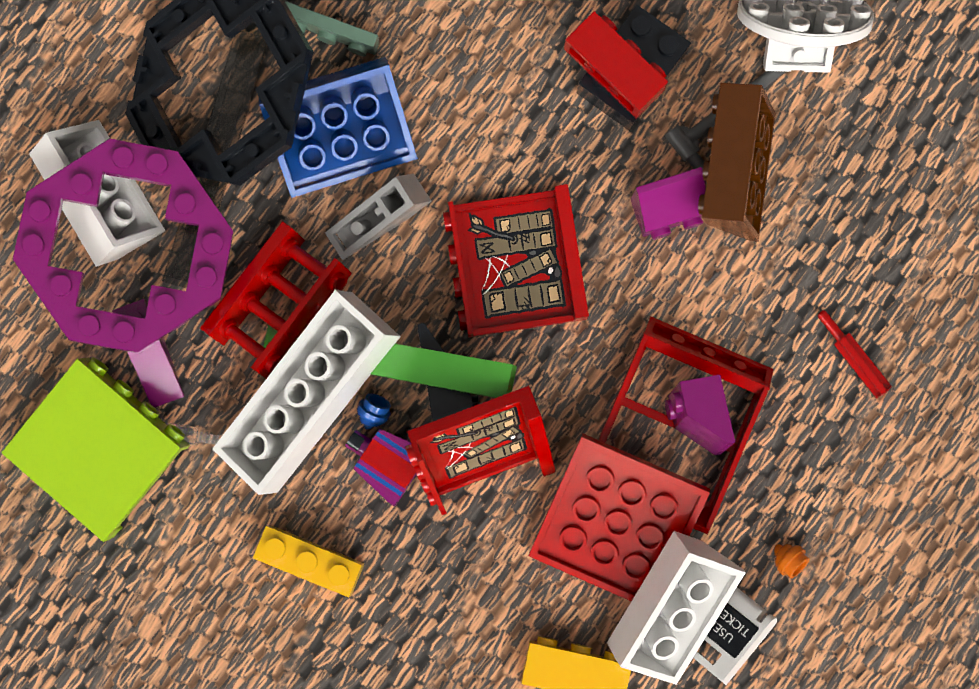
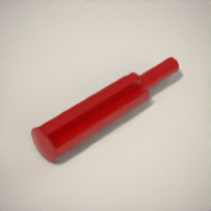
M826 310L818 313L817 317L837 341L833 345L873 396L878 398L887 393L892 385L850 332L845 335Z

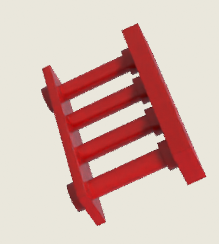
M283 221L200 327L202 331L223 346L231 339L254 356L256 361L250 368L266 379L335 290L342 291L352 274L336 258L327 267L300 248L305 239ZM292 258L319 277L307 294L280 275ZM271 285L298 304L287 320H284L259 301ZM250 312L277 331L266 348L239 329V326Z

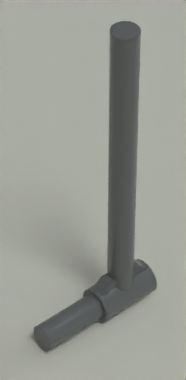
M765 71L750 84L762 85L765 89L787 71ZM710 113L690 130L688 127L677 125L664 136L684 162L688 161L693 169L702 167L703 170L705 161L698 154V139L705 135L710 127H714L716 114Z

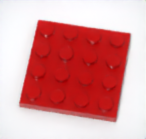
M582 433L528 556L632 601L673 531L690 536L710 494V488Z

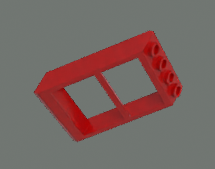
M650 316L598 440L606 443L621 406L675 428L673 419L669 420L667 415L625 397L646 347L713 376L720 375L722 380L753 392V398L735 438V443L726 450L730 453L709 502H705L693 528L708 535L770 388L774 369Z

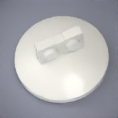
M739 0L737 10L738 18L742 24L753 32L767 38L763 60L765 71L791 72V70H804V72H830L835 46L850 44L863 39L871 32L874 21L873 10L864 0Z

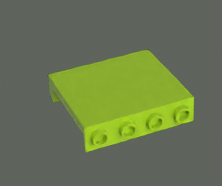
M94 357L91 359L80 358L76 359L1 453L101 541L105 542L117 535L123 528L121 526L122 522L182 450L188 449L190 444L184 440L185 434L173 424L167 425L158 417L160 413L155 407L147 402L141 403L132 395L134 390L127 383L119 379L117 381L107 373L109 369L104 363Z

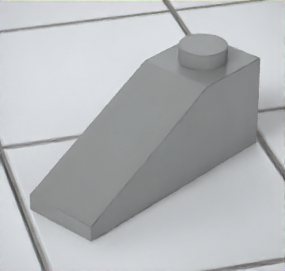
M414 173L396 176L327 230L325 234L341 259L344 260L411 218L429 204L431 199Z

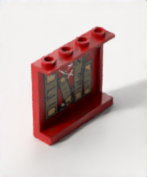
M568 184L558 185L554 187V190L457 205H453V201L448 202L449 212H443L446 232H453L454 244L448 245L450 264L458 265L459 277L453 278L455 297L463 298L464 310L458 311L460 330H467L468 338L588 319L589 313Z
M529 385L407 431L411 444L405 446L412 467L415 469L430 505H438L442 515L447 513L440 495L537 459L543 477L556 472L542 416Z

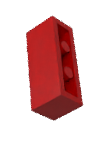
M593 11L565 39L564 50L637 119L665 91L668 81L665 79L666 74L656 63L652 62L649 64L641 56L640 48L632 40L627 39L625 41L616 32V25L605 15L600 17Z

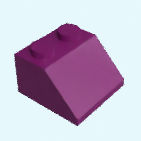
M702 167L636 187L631 197V203L643 237L651 235L652 240H656L670 235V228L683 225L684 230L703 224L702 215L698 213L699 197L701 194H705L706 191Z
M714 375L680 381L668 395V400H665V410L668 419H673L676 430L713 455L722 454L735 443L721 376Z

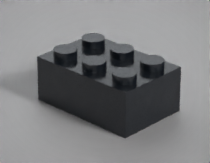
M639 5L635 6L617 31L625 41L630 39L640 48L641 56L649 64L654 62L660 66L666 74V80H668L682 61L691 45L690 41ZM588 72L579 82L576 93L630 131L641 117L640 115L636 119Z

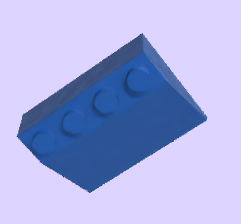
M386 57L307 81L292 147L278 157L291 198L418 159ZM259 98V106L264 120H266L270 116Z

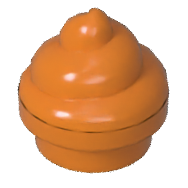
M776 544L774 555L776 557L775 565L777 571L791 579L796 577L809 563L810 559L805 555L806 550L799 545L785 544L782 546L781 544Z

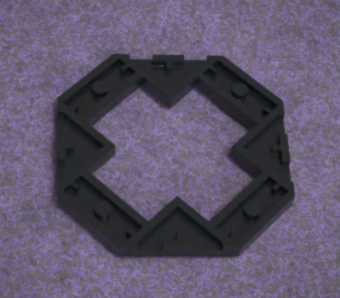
M173 0L146 22L143 36L146 37L143 56L138 55L133 81L136 82L132 101L128 100L125 112L141 145L178 151L195 177L241 186L292 147L314 52L284 0ZM213 15L224 35L231 39L252 22H255L281 68L255 89L270 117L223 153L211 131L202 129L182 145L157 98L181 79L168 51Z

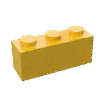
M271 525L265 527L253 559L348 598L352 596L365 564Z
M538 636L537 642L529 640L521 678V684L541 689H627L631 670L620 667L611 651H605L604 656L590 654L591 647L571 643V648L567 649L558 647V640Z

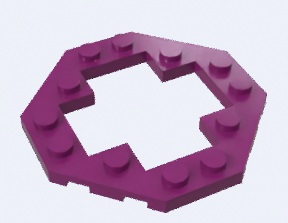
M109 138L26 192L13 261L68 340L140 354L152 346L153 343L170 334L205 308L210 307L221 299L234 232L178 151ZM104 174L171 187L165 219L199 226L186 291L152 285L145 319L78 307L84 273L50 266L63 201L98 207Z

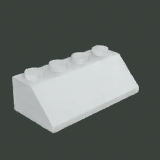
M96 120L45 133L29 155L44 180H46L110 137L101 122ZM104 174L98 207L63 201L62 210L96 267L120 259L165 232L164 227L137 182L132 179Z
M673 531L607 642L619 666L677 685L746 572L703 541Z

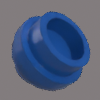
M367 394L365 399L360 400L357 406V413L360 416L364 429L368 430L378 427L388 421L391 415L389 410L391 404L384 397L377 394Z

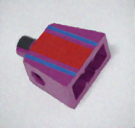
M381 429L378 430L372 440L358 430H355L345 445L346 448L360 456L353 469L387 502L396 506L416 476L415 469L412 467L405 448L411 442Z

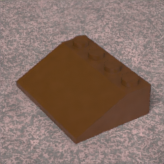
M720 83L719 94L715 93L712 101V113L716 114L714 127H710L708 131L707 144L711 148L710 160H705L703 166V180L707 181L705 194H701L699 197L698 213L702 215V219L711 227L749 241L759 242L776 113L762 85Z

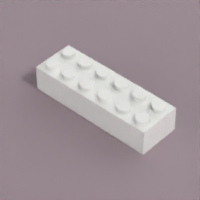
M335 290L212 450L258 495L278 493L401 336L353 292Z

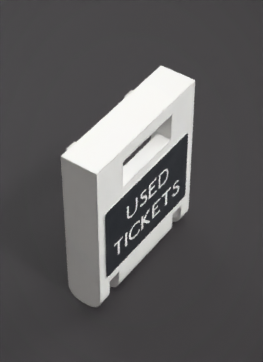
M736 588L704 639L722 654L714 665L698 652H696L693 658L727 685L777 623V619L769 614L760 623L759 621L767 611L739 588Z

